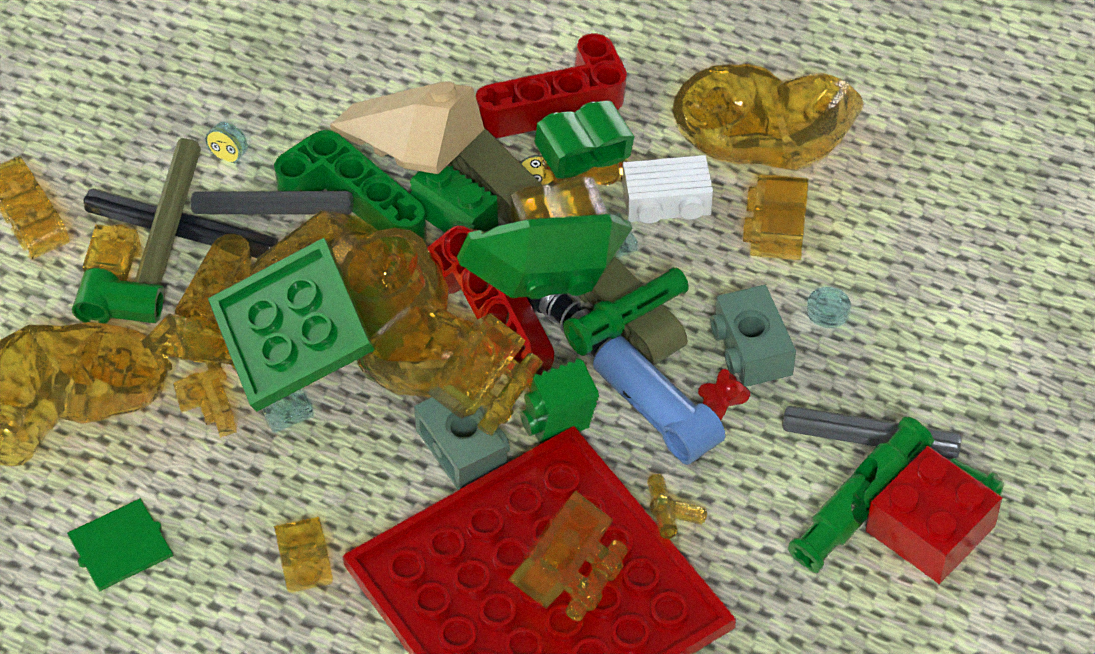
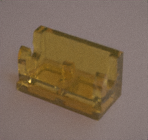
M169 313L141 341L144 348L150 350L158 367L164 370H172V363L168 360L167 356L206 363L211 375L215 379L223 381L227 380L226 372L222 370L221 363L231 365L235 369L220 328L216 323Z

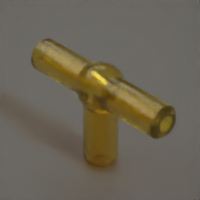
M654 474L648 478L647 484L651 496L649 508L654 517H656L662 538L672 539L677 535L678 529L675 519L699 525L706 521V508L674 500L668 494L666 482L662 475Z

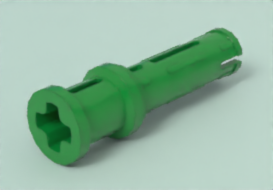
M673 267L668 272L636 288L614 302L600 301L594 305L593 311L579 319L570 318L566 320L563 324L565 336L573 350L577 354L585 356L591 353L592 346L606 338L615 339L621 336L625 325L653 311L676 296L686 293L689 290L688 281L679 268Z

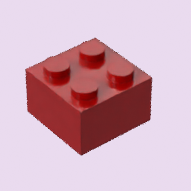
M927 446L871 502L866 532L940 584L995 528L1002 497Z

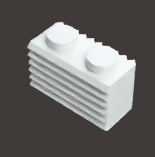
M706 155L623 162L622 186L628 220L630 222L655 223L660 219L678 217L693 220L702 215H711L713 189Z

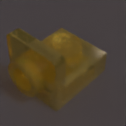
M95 224L82 266L83 271L85 272L91 268L105 269L114 273L120 281H127L134 257L141 258L143 252L137 230L123 225L105 226Z
M215 368L202 373L191 374L173 383L181 413L199 407L206 426L214 423L220 438L237 432L232 408Z
M320 517L274 526L288 592L292 593L329 585L333 582Z

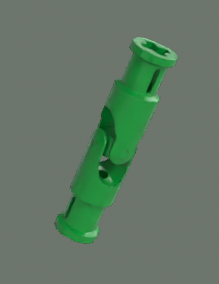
M903 417L895 434L886 443L877 445L858 466L854 474L841 485L812 517L813 524L799 539L794 538L789 543L787 548L792 557L811 572L819 573L823 568L824 559L837 545L843 546L867 520L871 502L927 446L932 447L934 438L930 431L916 419Z

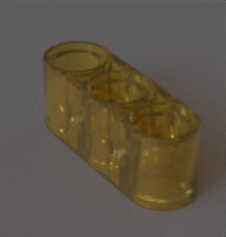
M17 156L0 163V213L7 224L11 222L12 228L10 229L22 249L29 251L30 255L27 256L29 260L69 244V236L59 214L22 157Z
M228 234L216 239L175 309L174 314L180 343L190 352L199 353L211 349L222 334L208 298L254 274L249 243L240 235Z

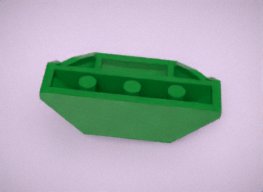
M612 214L527 219L500 225L485 233L483 230L469 232L457 259L459 265L510 298L529 297L531 299H541L548 295L567 293L572 296H579L594 289L633 228L629 220H622L620 217Z

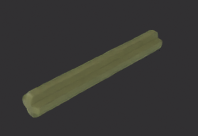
M181 138L177 141L134 282L153 285L161 284L201 152L198 142L193 139Z

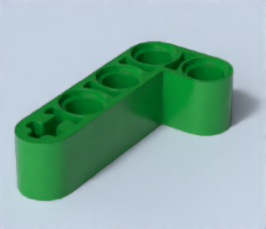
M331 130L317 131L282 153L275 160L274 169L278 191H323L326 189L327 191L351 192L354 200L353 213L395 249L403 252H412L420 249L425 244L427 233L424 206L340 134Z

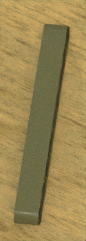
M485 128L448 164L453 166L454 171L459 170V175H465L467 179H472V183H478V186L484 187L485 191H491V196L497 195L498 216L506 224L527 219L573 216ZM615 257L594 289L578 297L584 303L589 302L594 307L600 301L614 302L643 284ZM663 304L625 325V329L621 334L653 365L680 350L688 342L682 324Z

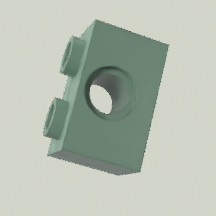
M766 284L716 296L715 315L710 316V325L714 338L717 341L723 340L726 346L724 354L728 370L732 374L737 373L741 383L746 387L792 376L794 373L796 349Z
M458 384L414 406L416 431L457 490L507 463V452L510 451L507 437L499 427L495 429L487 420V413L480 399L477 396L471 398L462 384Z

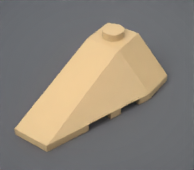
M438 82L353 103L330 124L332 131L340 134L342 137L358 145L369 144L373 146L375 154L381 157L387 154L395 158L396 164L404 169L439 174L484 130L473 87L456 85L452 82Z

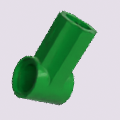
M91 268L83 273L72 306V313L78 320L84 323L96 320L99 321L98 324L104 325L110 318L156 323L160 320L163 310L164 289L162 285L120 281L114 273L108 270Z

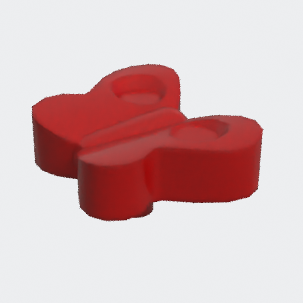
M726 369L719 372L715 384L705 383L698 390L699 395L703 398L702 404L711 408L720 421L729 406L743 404L750 397L749 389L737 381L736 376Z

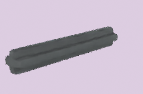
M347 191L194 192L191 196V210L194 214H351L353 212L354 200L353 194Z
M788 406L783 419V430L786 432L876 447L880 443H886L898 430L899 423L796 406ZM927 428L934 438V443L931 447L933 450L945 458H958L962 442L959 433Z

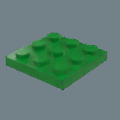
M325 238L208 298L248 402L256 412L375 351L332 248Z

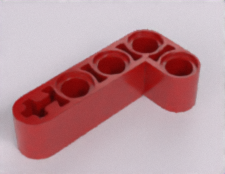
M590 33L582 36L577 43L575 67L488 84L481 87L475 96L484 128L494 138H502L535 131L537 123L551 113L576 112L589 102L612 101L616 109L619 110L624 102L627 72L611 40L602 34Z
M455 226L414 259L411 275L418 287L444 294H454L462 289L497 359L504 369L532 376L535 373L542 375L543 371H549L554 362L555 352L527 297L510 298L490 284L487 288L486 281L459 265L457 259L459 251L468 233L478 231L477 229ZM509 313V319H508V322H507V324H506V317H507V314Z

